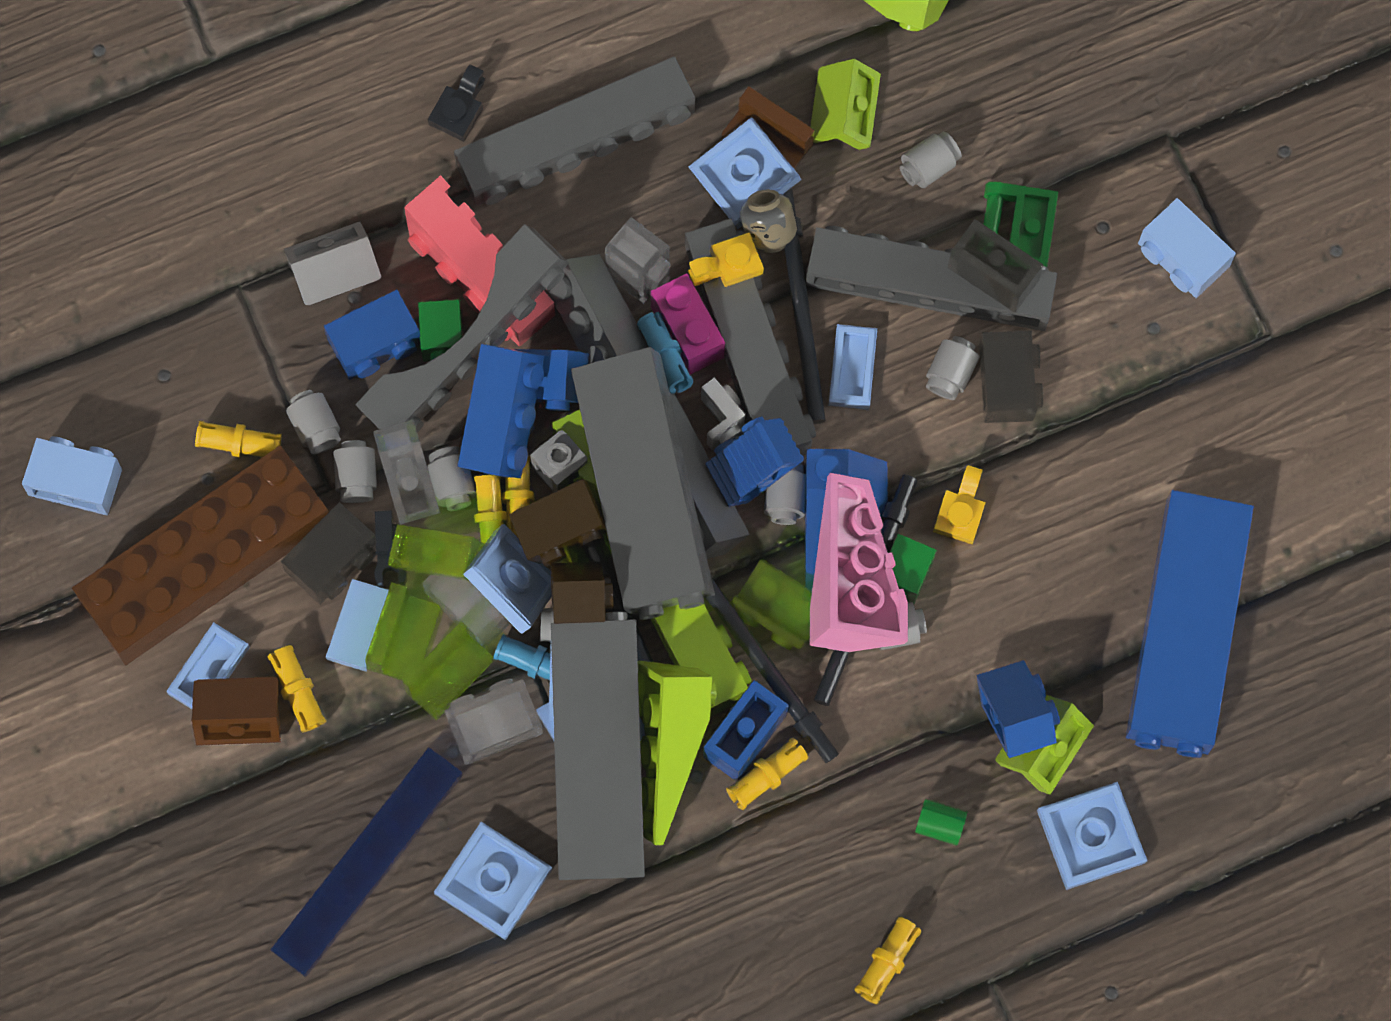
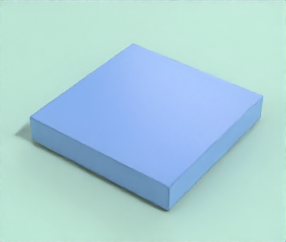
M752 117L688 166L727 217L732 219L737 229L742 227L740 218L741 208L751 194L770 189L783 195L802 180Z
M502 524L492 533L463 573L521 634L533 625L552 597L551 571L543 563L538 564L527 560L519 538L505 524Z
M1118 782L1040 807L1037 810L1066 890L1147 862Z
M480 822L435 889L434 894L506 940L553 869L541 859L485 823Z

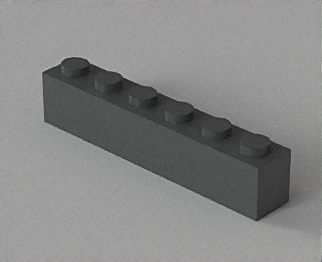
M674 56L455 150L456 167L475 206L483 203L492 205L500 202L509 192L520 187L529 189L537 186L544 180V177L557 171L560 173L572 171L581 164V161L594 155L596 157L609 155L618 148V145L631 139L633 141L644 140L652 135L655 129L668 123L670 126L683 123L695 112V96Z
M728 219L685 233V249L689 261L691 262L701 257H712L710 253L711 245L743 235V230L736 231L732 219ZM760 275L728 287H724L721 277L698 285L706 308L725 341L724 358L747 422L758 417H763L764 420L781 418L784 421V426L788 428V433L792 435V440L796 442V447L800 449V454H806L807 449H811V438L816 437L815 427L810 414H802L798 401L803 400L800 385L795 376L789 378L784 365L789 363L785 344L782 339L776 341L771 327L776 326L770 304H762L758 290H762Z
M827 226L825 229L816 227L807 271L806 286L1045 331L1050 318L1057 273L1049 271L1047 267L1040 264L1019 266L1009 264L1008 260L1002 257L987 256L985 259L969 256L967 252L960 249L950 248L940 251L929 249L928 245L918 241H907L903 244L889 241L887 237L880 234L869 233L861 236L850 234L848 230L839 226Z

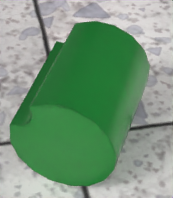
M925 798L915 833L957 846L968 811Z

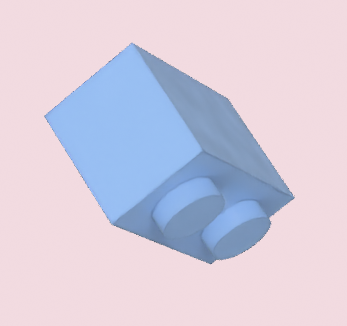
M1178 198L1143 229L1138 242L1143 255L1155 265L1160 264L1170 273V279L1178 289L1185 293L1189 291L1195 298L1201 295L1230 267L1236 254Z
M55 436L50 437L49 441L36 438L22 486L28 496L108 516L122 468L117 458L113 457L114 454L109 450L94 446L90 447L89 451L75 448L74 443Z

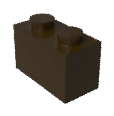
M585 479L509 514L527 560L538 564L543 563L544 566H550L552 563L564 560L567 557L566 551L579 545L581 549H585L604 540L603 534L607 533L598 490L594 483Z
M601 562L551 564V595L554 624L605 622V609H613V586L611 574H603Z

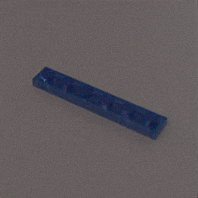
M428 747L270 949L271 952L306 978L463 776L462 771Z

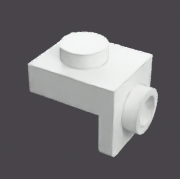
M714 377L701 388V400L720 422V424L707 433V445L711 450H714L718 445L729 439H738L743 434L741 428L745 422V414L738 407L741 402L737 394L727 384L722 387Z

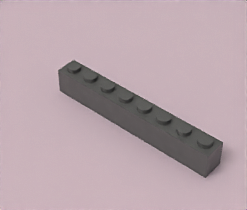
M600 254L566 259L569 264L563 269L565 272L564 277L554 288L547 291L579 351L589 353L588 364L648 348L649 346L641 330H639ZM669 392L706 557L710 559L727 554L750 534L735 506L728 507L705 465L706 462L710 461L675 394Z

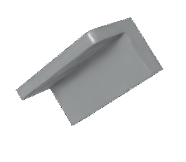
M361 222L284 249L305 305L320 302L381 278L368 236Z

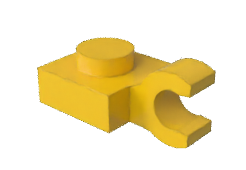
M746 233L711 245L710 253L712 257H701L689 262L691 269L688 270L694 286L721 277L724 287H728L762 275L764 267L750 233Z
M967 465L958 494L946 490L933 530L934 533L973 545L986 503L974 499L982 469Z

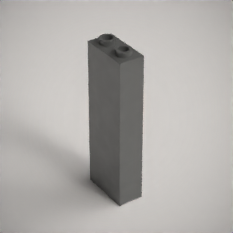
M648 347L572 368V376L624 610L634 616L639 615L640 620H646L664 615L663 608L679 605L680 609H689L703 605V598L713 596L715 592L661 355L653 348Z
M627 612L605 613V622L551 623L559 880L645 877L636 620H627Z

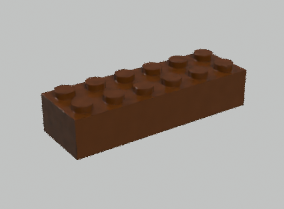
M280 445L73 586L72 589L126 666L331 525L332 521L326 506Z

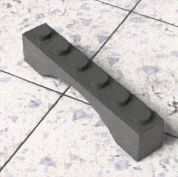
M524 224L496 254L494 277L488 298L477 319L465 335L444 354L425 365L404 372L382 375L355 405L389 439L401 442L403 439L409 440L414 437L424 425L421 420L432 409L438 410L449 400L452 395L449 390L460 379L466 380L476 371L481 344L500 346L507 338L508 332L506 330L516 319L520 321L527 317L536 306L534 300L543 290H551L562 280L565 275L563 269L569 262L534 228Z

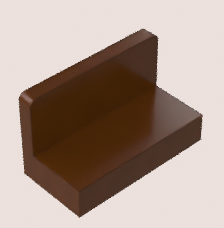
M748 86L739 98V111L722 132L723 140L752 117L795 169L813 146L815 130Z
M254 677L195 680L191 721L196 745L281 742V724L278 712V678Z

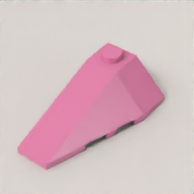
M830 473L827 476L810 603V646L853 652L901 645L908 641V602L904 589H899L893 571V567L896 566L892 552H887L881 533L883 522L869 480Z

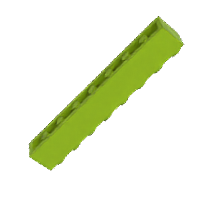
M579 409L552 422L553 435L563 430L587 456V463L574 475L577 481L585 479L594 483L597 488ZM703 598V605L689 609H680L679 605L663 608L664 615L650 620L673 664L698 668L712 676V681L716 687V701L711 706L710 717L736 705L748 689L747 685L752 683V680L743 662H734L728 650L733 647L731 639L722 624L717 627L715 626L709 614L714 609L708 600Z

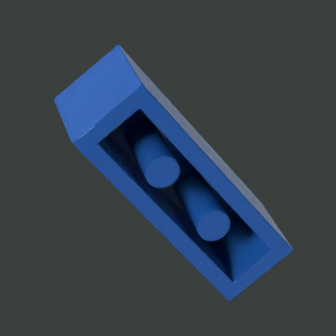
M481 344L457 467L496 476L521 478L522 470L528 459L527 444L530 429L536 417L535 403L538 388L544 376L543 362L545 356Z

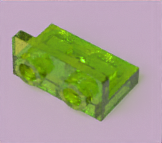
M764 559L760 560L739 595L733 597L730 602L731 605L738 609L737 613L745 623L753 627H757L760 623L773 632L770 636L773 641L788 650H792L794 646L798 649L806 647L810 641V603L812 591Z

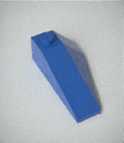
M807 449L805 458V623H810V603L827 476L830 473L869 480L880 516L882 517L888 502L887 461L849 449Z

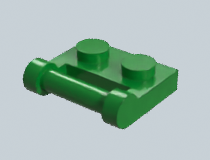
M1002 182L986 183L984 198L987 199L981 243L980 246L976 247L974 257L985 259L987 256H997L1008 260L1009 264L1019 266L1040 264L1047 267L1058 191ZM1005 201L1015 202L1008 249L996 247L1002 207Z

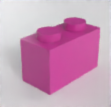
M687 273L651 291V309L654 314L656 312L662 314L663 321L672 340L678 341L682 349L680 356L689 375L724 358L725 341Z

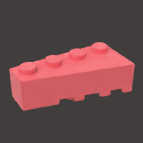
M440 175L404 207L410 236L408 242L420 256L425 257L428 254L438 264L435 268L439 275L450 285L456 282L465 291L463 297L473 310L480 313L488 298L494 277L496 254L502 249L503 244L493 233H487L484 236L480 232L482 228L474 217L475 213L465 202L458 207L448 196V189L451 186ZM544 290L534 300L536 306L533 311L520 321L516 319L506 330L508 336L505 341L511 338L520 347L555 316L554 301Z

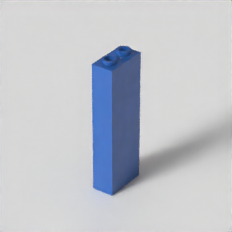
M1171 490L1166 500L1125 737L1135 740V745L1138 747L1156 750L1160 749V745L1177 748L1179 755L1200 758L1202 754L1208 755L1215 745L1254 508L1252 505Z

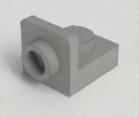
M563 430L557 432L530 454L532 469L553 493L571 485L570 477L587 463V456Z

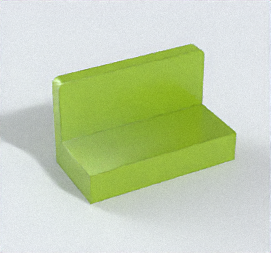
M856 59L819 68L810 126L815 130L814 143L839 139L858 150L871 147L881 73Z
M1046 695V701L1053 700L1060 718V724L1054 725L1057 743L1012 758H1008L1002 747L995 761L1002 767L1021 773L1039 791L1051 795L1094 725L1073 703Z

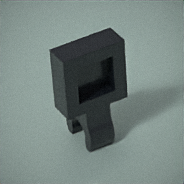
M470 64L463 74L458 90L446 86L428 118L429 125L464 142L483 109L482 103L475 100L485 83L486 78L482 77L484 71Z
M391 510L375 511L377 567L374 575L377 586L384 587L383 577L388 571L397 572L399 574L400 586H405L407 583L406 569L395 556V549L403 548L402 524H394Z

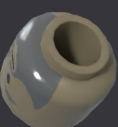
M770 189L757 191L748 197V200L741 208L740 218L744 234L750 233L756 249L763 250L766 253L779 252L795 237L797 226L792 204L789 198L779 194L777 191Z

